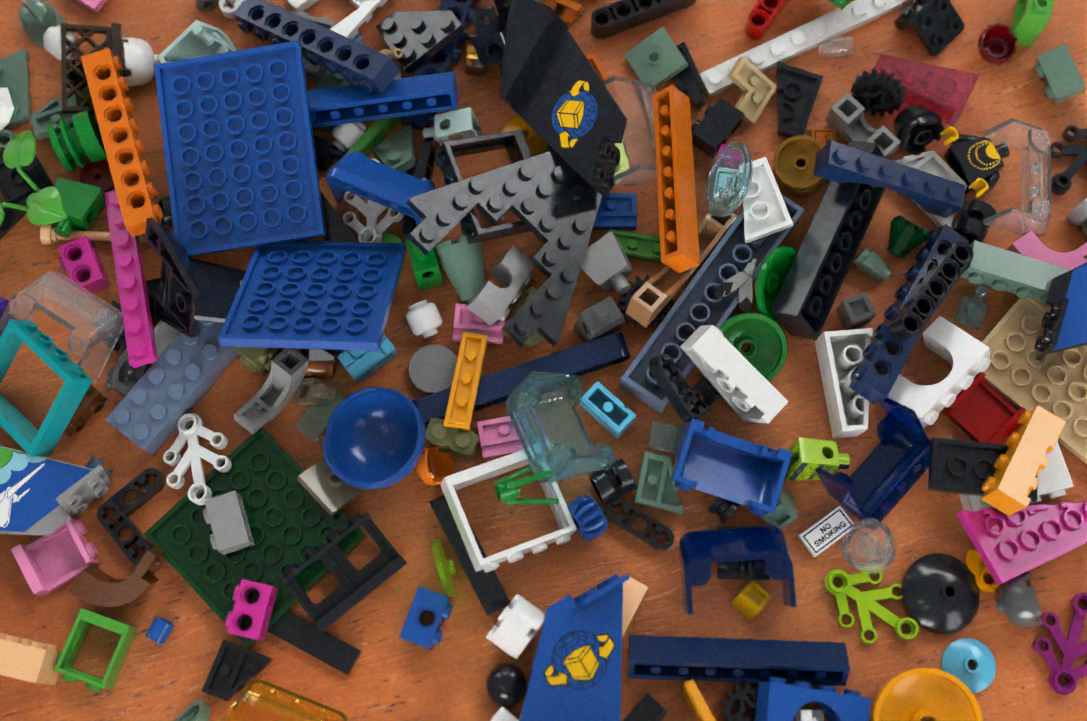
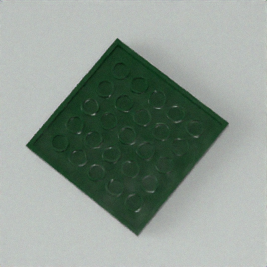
M261 427L227 457L232 462L229 471L222 473L214 469L205 477V484L211 489L212 498L232 491H237L242 496L255 545L225 555L217 549L214 550L210 541V534H213L211 524L206 523L203 509H206V505L193 503L189 500L188 493L151 526L144 535L154 546H158L165 551L163 556L225 624L228 613L230 611L233 612L235 605L233 600L234 590L237 585H240L242 579L277 588L278 592L267 628L269 630L298 603L281 581V578L284 577L282 572L293 563L301 564L306 560L304 555L316 545L319 549L328 542L325 538L336 529H339L340 532L349 526L347 521L350 518L342 510L332 517L297 480L298 475L303 473L304 470ZM225 461L221 462L220 467L225 464ZM356 527L338 542V547L347 556L367 536ZM316 559L295 576V580L307 594L330 571L320 559ZM253 590L248 596L250 604L258 601L260 597L259 591ZM250 616L243 618L241 622V628L245 631L252 625V618ZM237 636L249 649L258 641Z

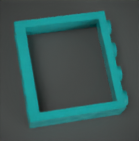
M25 318L22 320L10 319L0 337V384L22 342L65 383L39 430L0 392V426L31 457L38 455L50 456L88 390L92 379L82 370L81 366L75 364L69 358L67 352L59 349L53 343V339L38 329L36 323H32Z

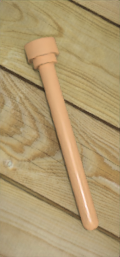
M42 225L40 228V241L42 244L54 245L55 242L60 240H76L85 235L91 241L111 242L110 232L71 231L69 237L64 238L54 232V225ZM145 234L139 235L140 243H147Z

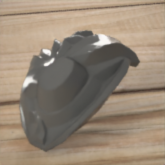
M126 348L119 356L116 365L108 371L106 390L109 391L113 388L119 392L120 396L125 397L146 373L149 365L146 364L133 368L129 365Z

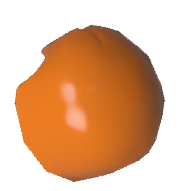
M438 446L424 448L416 465L418 476L430 486L441 485L444 477L454 474V464L450 454L437 450L439 449Z

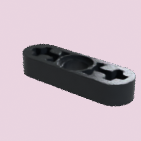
M620 498L606 505V517L613 524L655 550L666 551L672 546L674 534L671 529ZM618 505H621V511L627 516L629 511L634 513L630 516L627 525L622 523L626 519L622 515L612 516L613 510L610 509L612 506L616 508ZM635 518H643L646 521L647 528L644 531L637 532L633 529L632 521ZM651 525L656 526L653 532L661 535L663 532L667 534L668 544L665 542L661 545L657 544L658 538L652 534L650 539L645 537L649 533Z

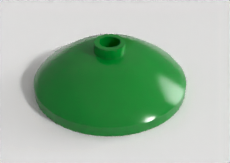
M786 246L774 249L764 259L755 281L757 307L761 314L775 322L780 321L771 312L772 305L782 288L784 278L789 273L793 259L797 255L796 250Z
M749 312L733 316L720 326L719 329L724 337L768 381H771L780 372L787 356V341L782 329L775 321L763 314ZM748 343V348L741 350L742 344Z

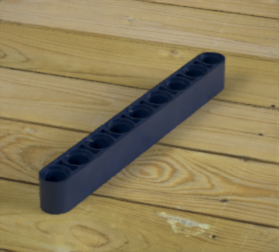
M621 332L613 333L481 377L473 412L628 360L631 355ZM451 388L412 401L422 416L425 428H427L431 418L445 419Z

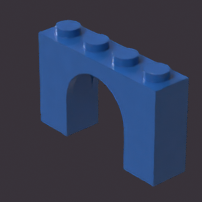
M769 677V682H759L755 721H793L797 711L809 702H813L821 707L829 721H869L871 698L860 697V691L844 689V694L836 693V687L819 685V690L811 689V683L795 681L793 686L787 685L786 679Z

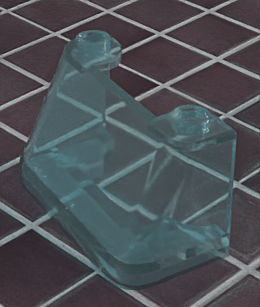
M532 371L513 390L507 399L506 408L534 474L547 470L552 471L551 475L538 479L541 483H554L604 470L617 461L610 445L598 443L593 447L575 409L584 395V389L578 375Z

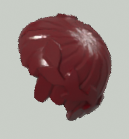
M1000 23L989 25L980 35L978 50L985 61L995 64L1006 63L1016 53L1017 38H1013V34L1009 32L1010 28L1008 26L1001 25Z

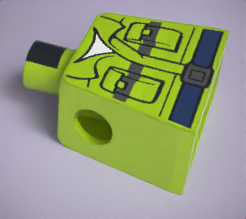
M799 437L788 450L792 452L785 480L828 479L837 469H848L850 457L846 453H838L835 441Z

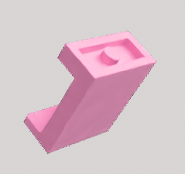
M71 518L50 536H42L27 546L19 544L11 549L34 595L45 597L79 577L84 569L93 565H99L96 558L99 553L92 542L88 543L84 535L87 533V530L80 520Z

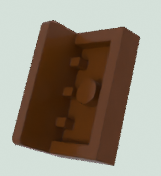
M90 384L64 431L70 436L80 432L85 427L86 421L92 415L100 412L107 400L92 384Z

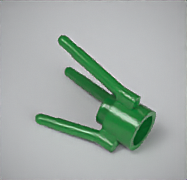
M531 465L512 475L499 478V481L495 482V491L499 502L506 501L507 506L514 504H558L559 499L516 498V495L521 494L520 485L552 474V471L547 470L517 480V478L536 469L535 465Z

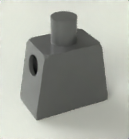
M609 296L582 311L576 320L574 329L581 341L586 343L613 334L627 326V323L612 297Z

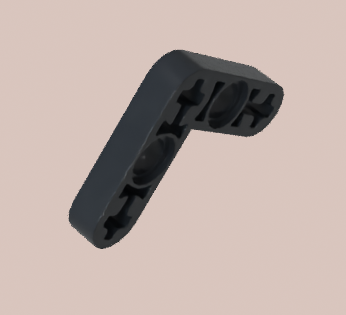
M660 354L649 361V370L680 418L685 422L692 418L696 420L701 418L721 396L714 386H712L713 388L710 387L712 384L705 376L691 388L672 358L667 354ZM673 383L677 385L679 394L675 391ZM700 391L704 396L705 402L702 400L700 396Z
M154 468L146 469L105 501L97 511V517L129 560L137 565L142 558H136L139 553L131 545L136 543L139 548L147 550L153 548V546L129 516L164 488L166 478L163 473ZM151 475L157 477L155 479L157 483L155 486L147 485L150 482L148 478ZM140 484L141 486L145 487L143 489L146 490L147 493L144 494V492L140 488H138L137 485ZM133 490L137 491V501L133 504H127L125 501L126 494ZM108 509L116 510L113 514L117 520L121 521L120 523L116 524L112 519L106 518L108 516ZM124 527H131L132 537L127 541H122L120 539V531Z

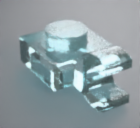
M985 284L976 285L972 297L965 296L962 299L954 320L976 330L981 328L989 305L982 302L990 286Z

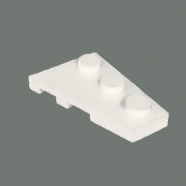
M766 156L742 165L745 244L792 227V219Z

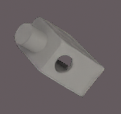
M610 231L586 249L581 269L605 292L614 287L619 295H623L631 288L626 277L633 273V268L619 239Z

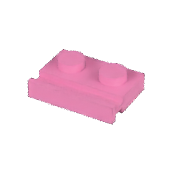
M456 304L453 341L461 342L463 331L488 335L487 344L503 345L504 334L502 333V328L505 325V319L502 322L497 320L490 326L467 308L468 304Z
M527 413L477 422L484 460L506 456L533 446Z

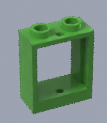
M1054 0L1016 1L1010 28L1013 38H1017L1016 44L1027 47L1033 45L1051 18Z
M81 608L54 670L63 673L62 679L77 683L78 679L87 682L86 688L101 692L102 689H112L138 628ZM91 624L122 635L104 678L73 668V664Z

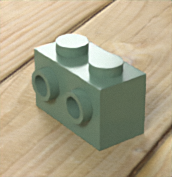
M1066 44L1037 56L1034 69L1038 78H1043L1046 86L1043 88L1048 100L1053 99L1055 105L1084 93L1085 84Z

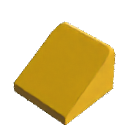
M751 580L731 603L748 620H752L772 597L754 580Z

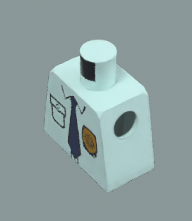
M471 107L437 114L434 117L435 127L423 128L424 141H438L440 146L448 141L482 136L481 125Z

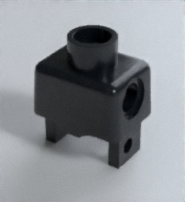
M494 0L498 15H496L494 6L476 8L470 11L476 29L470 35L479 62L483 66L499 64L502 73L510 4L507 3V0Z

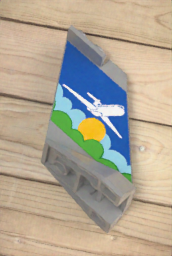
M0 446V534L50 536L68 522L74 514L82 513L93 499L105 495L113 484L101 465L91 469L39 455L31 457L27 452Z

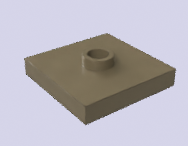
M325 457L298 475L297 478L300 484L331 517L368 490L346 484L334 474L327 464Z

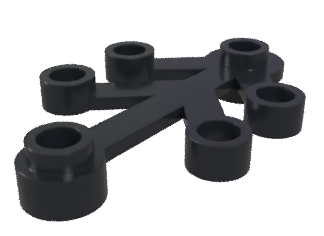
M1069 125L1063 131L1062 137L1067 142H1073L1076 139H1087V129H1079L1075 125ZM1068 131L1073 132L1074 136H1070ZM1054 142L1049 147L1048 154L1054 159L1061 156L1078 155L1063 174L1058 173L1049 181L1048 186L1053 194L1063 195L1070 189L1072 177L1087 162V144L1064 146L1061 142ZM1053 148H1058L1060 153L1055 152ZM1059 180H1062L1065 185L1060 184Z

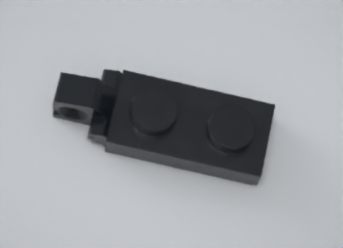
M682 42L676 47L689 66L676 74L674 78L680 91L689 98H692L698 109L706 105L701 94L706 89L685 42Z

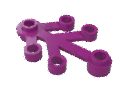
M1086 592L1076 594L1071 600L1074 614L1067 638L1058 624V617L1055 613L1046 612L1040 617L1043 621L1041 626L1049 630L1063 655L1061 664H1059L1051 651L1052 644L1049 639L1044 637L1037 638L1032 644L1033 650L1042 655L1051 671L1048 677L1049 686L1055 693L1060 695L1072 693L1077 686V680L1087 676V659L1084 665L1072 670L1074 660L1087 653V640L1079 643L1087 614ZM1079 599L1085 603L1084 609L1078 606ZM1047 615L1052 618L1051 625H1048L1045 622V617ZM1040 641H1043L1046 645L1044 651L1040 650L1038 646ZM1060 676H1062L1065 679L1064 686H1061L1058 683V678Z

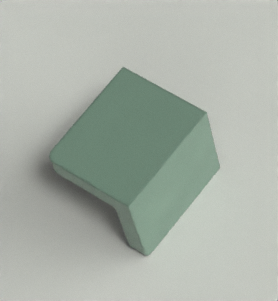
M782 487L775 513H766L765 517L761 516V518L779 531L798 518L794 496Z

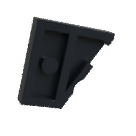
M223 640L202 692L225 701H230L268 666L273 658Z

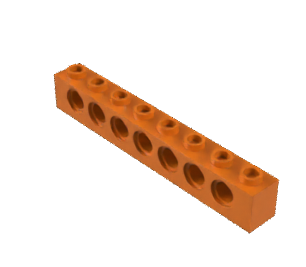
M107 48L81 56L124 225L128 232L135 237L146 233L147 218H153L161 224L160 219L163 218V213L159 204L155 203L154 197L157 196V191L153 182L149 181L148 175L152 174L147 160L144 161L142 154L146 153L142 140L138 139L137 133L140 132L138 122L135 118H132L131 112L134 111V106L130 97H127L125 92L129 88L125 77H121L120 71L123 70L122 62L119 56H114L111 50ZM138 181L136 185L131 186L133 182ZM145 202L143 206L137 208L140 203Z

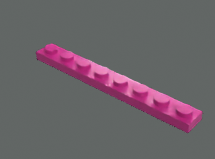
M116 190L104 194L129 365L137 368L158 361L139 236L133 237L125 228Z

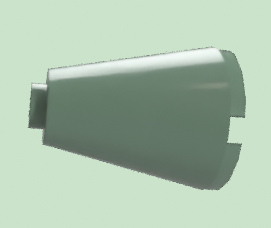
M461 236L458 240L452 242L448 240L438 244L433 249L435 256L461 301L468 302L469 304L476 292L485 284L482 242L469 244L467 237Z

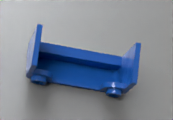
M359 151L348 152L330 168L326 176L337 203L341 204L345 192L349 191L415 218L416 226L423 219L406 204L407 201L413 196L436 189L434 187L435 184L429 179H418L371 160Z

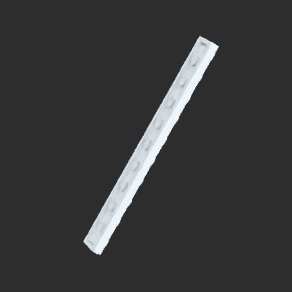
M855 0L849 3L843 10L838 8L700 73L706 89L705 92L710 98L736 85L727 75L739 57L745 56L763 73L775 67L777 62L784 63L914 0Z

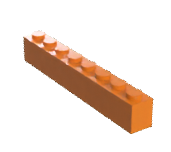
M671 85L653 94L661 262L676 272L681 273L699 266L700 257L690 98L674 85Z

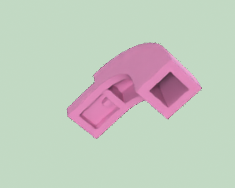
M1033 231L1012 243L1007 249L1008 251L1070 270L1087 263V243L1072 252H1055L1047 248Z

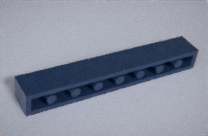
M629 635L628 678L693 679L694 681L759 683L769 682V677L786 679V684H794L795 681L811 683V685L846 686L850 670L846 644L841 642Z

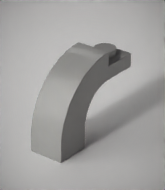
M285 348L271 361V370L264 385L253 398L234 414V420L252 435L266 422L271 423L297 392L305 377L309 360L294 348Z

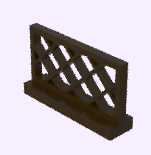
M61 23L62 113L77 114L88 109L93 115H96L91 96L87 99L78 91L88 84L86 76L78 69L83 65L82 60L73 65L66 56L72 51H75L80 57L86 55L78 47L87 41L94 48L90 53L103 50L106 47V49L109 48L114 56H119L122 62L121 23H111V27ZM66 31L77 32L82 38L73 44L66 37ZM94 34H106V40L100 45L95 43L90 37ZM73 72L83 80L75 87L67 81V77ZM75 94L83 103L79 106H67V99Z

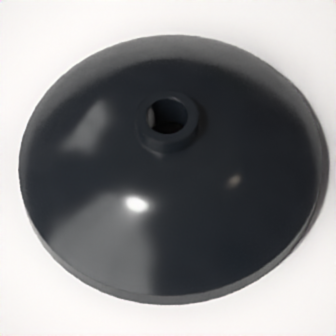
M939 553L923 556L909 566L902 580L901 596L906 612L910 618L917 622L918 626L926 631L935 634L958 632L970 624L978 611L980 593L975 576L962 561L953 556ZM946 587L951 591L950 596H947L945 593Z

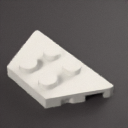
M934 150L923 152L920 155L904 156L903 159L894 161L965 185V190L967 188V184ZM912 200L938 228L945 224L949 227L952 226L956 213L944 218L925 212L918 203Z

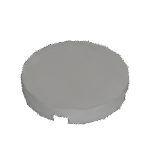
M428 345L420 348L414 353L409 362V375L412 383L428 395L451 388L457 362L456 356L450 349L441 345Z

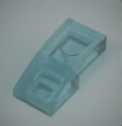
M335 391L334 399L320 398L317 405L310 406L295 427L310 440L316 442L326 432L327 421L330 415L345 397Z
M653 421L648 448L673 452L672 455H676L683 428Z

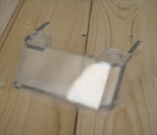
M614 75L602 82L627 118L623 145L629 160V169L614 176V185L634 186L657 180L653 94L657 92L649 83Z
M1011 118L984 132V137L1022 149V210L1011 207L983 219V224L1022 236L1033 231L1037 237H1040L1047 233L1051 218V137L1041 127Z
M51 271L45 272L11 297L0 320V335H2L10 319L22 320L25 318L31 321L36 308L72 330L68 340L69 351L80 359L77 365L81 366L82 370L92 379L91 383H97L124 328L122 312L63 274Z

